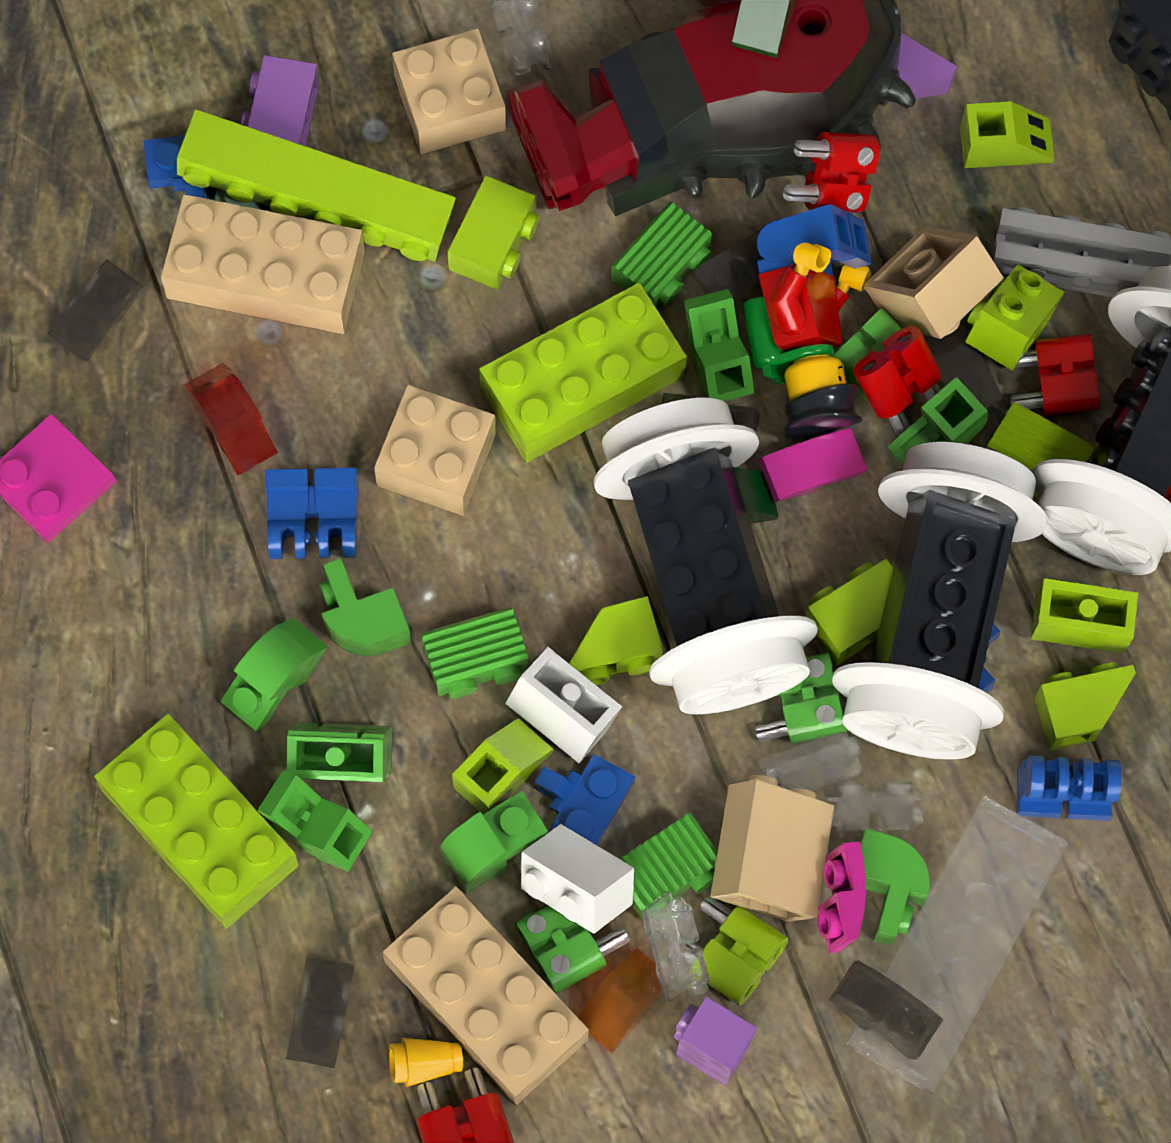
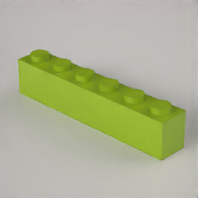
M196 109L177 156V175L182 176L187 183L195 187L207 188L211 186L226 191L231 198L237 201L250 203L253 200L268 205L275 213L294 217L297 215L309 220L362 230L365 244L375 247L386 245L398 249L402 255L415 261H425L428 259L436 262L456 197Z

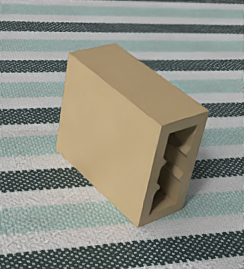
M751 775L749 776V781L730 784L728 786L710 897L788 922L817 918L834 805L817 800V794L807 789H785L777 786L778 780L769 776Z

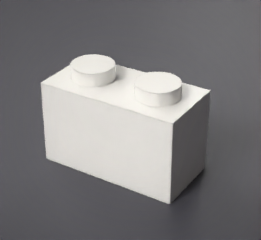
M549 647L522 674L505 703L578 763L583 760L605 735L622 708L619 703Z
M562 824L522 851L521 889L526 891L531 897L539 899L563 914L570 921L576 922L592 933H596L633 904L634 868Z

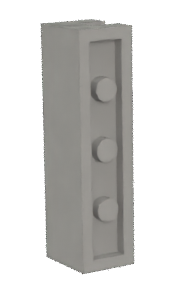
M1026 207L1002 208L996 226L991 258L1004 278H1007L1018 264L1029 271L1037 273L1045 281L1057 288L1113 297L1123 289L1138 287L1143 274L1147 270L1158 266H1171V236L1161 231L1142 233L1126 230L1124 226L1116 223L1097 225L1081 222L1079 218L1071 215L1046 216L1037 214L1034 210Z

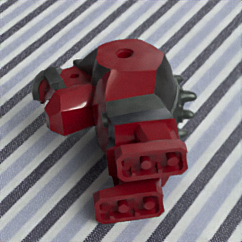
M698 0L705 9L696 11L684 19L678 27L663 33H650L640 41L627 45L599 61V68L589 69L591 109L571 115L543 79L505 91L514 127L547 208L550 210L557 207L560 212L581 204L593 191L607 189V204L616 217L680 189H685L692 197H698L702 193V181L709 177L738 178L739 181L745 183L746 193L753 199L763 192L765 180L769 178L804 175L806 179L808 171L815 172L817 164L811 161V157H798L795 155L794 147L796 146L794 144L797 140L816 141L822 132L871 134L878 139L881 150L879 134L872 125L874 119L872 115L879 104L886 106L888 102H893L902 107L909 108L913 107L916 101L910 86L899 77L900 70H897L901 46V18L895 1L797 0L777 58L732 46L741 0Z

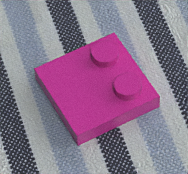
M52 414L0 459V497L47 544L117 482L115 476Z

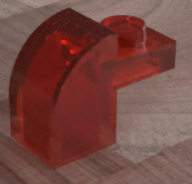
M224 363L183 385L203 424L214 434L233 472L238 476L278 453L261 421L262 417L240 380Z

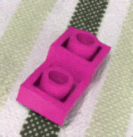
M851 428L789 446L763 456L758 460L775 503L813 493L821 486L858 477L868 470Z
M860 841L842 843L826 856L823 870L824 880L827 887L832 890L833 896L818 906V928L821 936L826 939L829 954L838 953L855 941L862 926L866 899V875Z

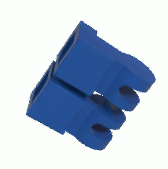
M314 468V486H310L308 469H265L268 517L267 534L270 560L283 559L284 541L288 537L295 538L296 559H306L307 545L311 541V533L307 531L306 520H310V518L319 519L318 531H315V540L317 545H319L320 559L330 558V542L335 536L342 537L343 558H356L359 501L357 468Z
M1029 755L1028 759L1023 760L1017 769L1016 816L1060 818L1062 815V802L1066 801V819L1109 821L1112 817V803L1118 802L1120 798V760L1105 759L1103 762L1095 763L1091 758H1081L1080 762H1073L1069 768L1068 757L1044 760L1043 756Z

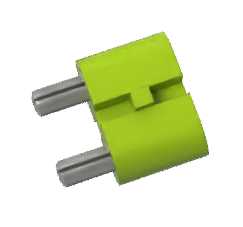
M707 896L702 901L700 910L722 924L719 928L720 933L715 939H711L704 949L683 934H678L675 937L676 939H673L671 946L694 962L691 973L741 1006L760 984V978L765 971L769 972L780 957L789 938L746 908L737 906L731 911L714 898Z

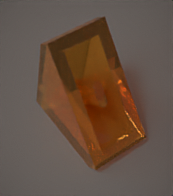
M637 948L606 976L579 1014L578 1019L589 1029V1036L610 1054H613L675 979Z

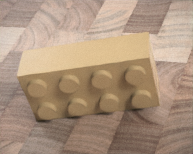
M183 194L161 275L167 299L344 334L365 254L363 232L359 229Z
M454 887L383 951L387 966L457 1042H460L461 1047L515 1106L588 1041L589 1029L457 887Z

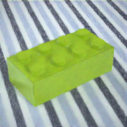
M639 282L479 368L480 389L524 461L528 463L685 377L687 356Z
M169 713L94 776L101 791L225 929L229 928L299 866L295 852Z

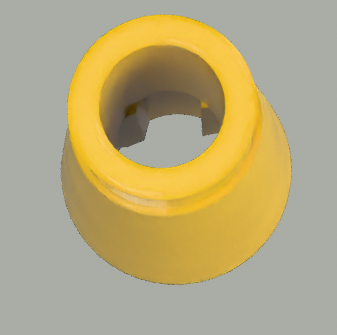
M401 1038V1043H391L389 1046V1065L393 1083L404 1082L405 1086L409 1087L450 1075L454 1072H462L463 1055L460 1042L450 1043Z

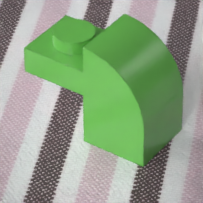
M729 289L684 300L688 329L685 330L687 342L699 383L706 397L728 401L754 394L749 354L739 338L734 300Z
M956 377L921 407L922 417L892 441L887 448L893 457L904 466L908 450L916 445L929 442L969 444L986 424L988 410Z
M341 558L323 564L326 580L320 582L319 586L328 609L336 606L337 608L321 614L324 628L335 644L349 653L360 656L380 655L411 644L410 630L393 587L357 600Z
M294 618L276 625L264 634L234 669V672L238 675L220 702L253 730L258 731L266 726L286 693L307 681L328 646Z
M282 770L257 810L273 824L271 827L284 839L317 859L349 872L373 833L348 808L321 798L297 775Z
M520 791L485 814H482L480 811L457 827L442 842L440 846L441 855L465 893L468 894L505 871L508 859L545 836L548 830L523 791Z
M865 828L860 844L864 858L866 889L885 895L873 941L892 946L897 934L906 935L909 929L914 907L906 905V901L921 906L924 905L930 890L929 873L921 855L906 841Z

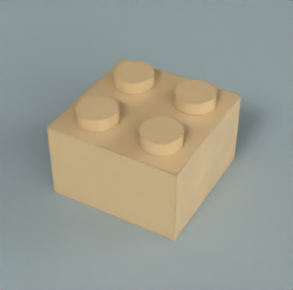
M479 29L392 53L394 77L420 154L506 130L505 104Z
M924 226L863 287L879 310L883 308L903 328L916 326L923 335L942 339L944 336L954 332L959 327L960 320L982 299L987 300L991 295V290L1004 277L978 236Z
M407 385L374 467L377 486L464 516L496 435L495 415Z

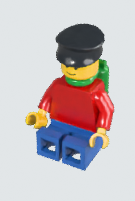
M829 204L773 221L764 226L757 238V249L764 258V260L757 261L764 297L751 299L742 304L754 366L761 369L765 377L773 379L774 385L783 383L786 385L789 403L785 405L784 410L789 423L785 427L784 432L785 437L791 439L805 438L852 426L863 421L862 417L855 412V401L860 389L858 385L847 383L843 363L838 358L832 356L834 348L842 344L839 311L849 298V295H847L849 287L861 292L865 290L863 285L872 276V272L867 265H871L872 261L864 220ZM840 261L845 265L841 270L839 283L836 286L831 264Z

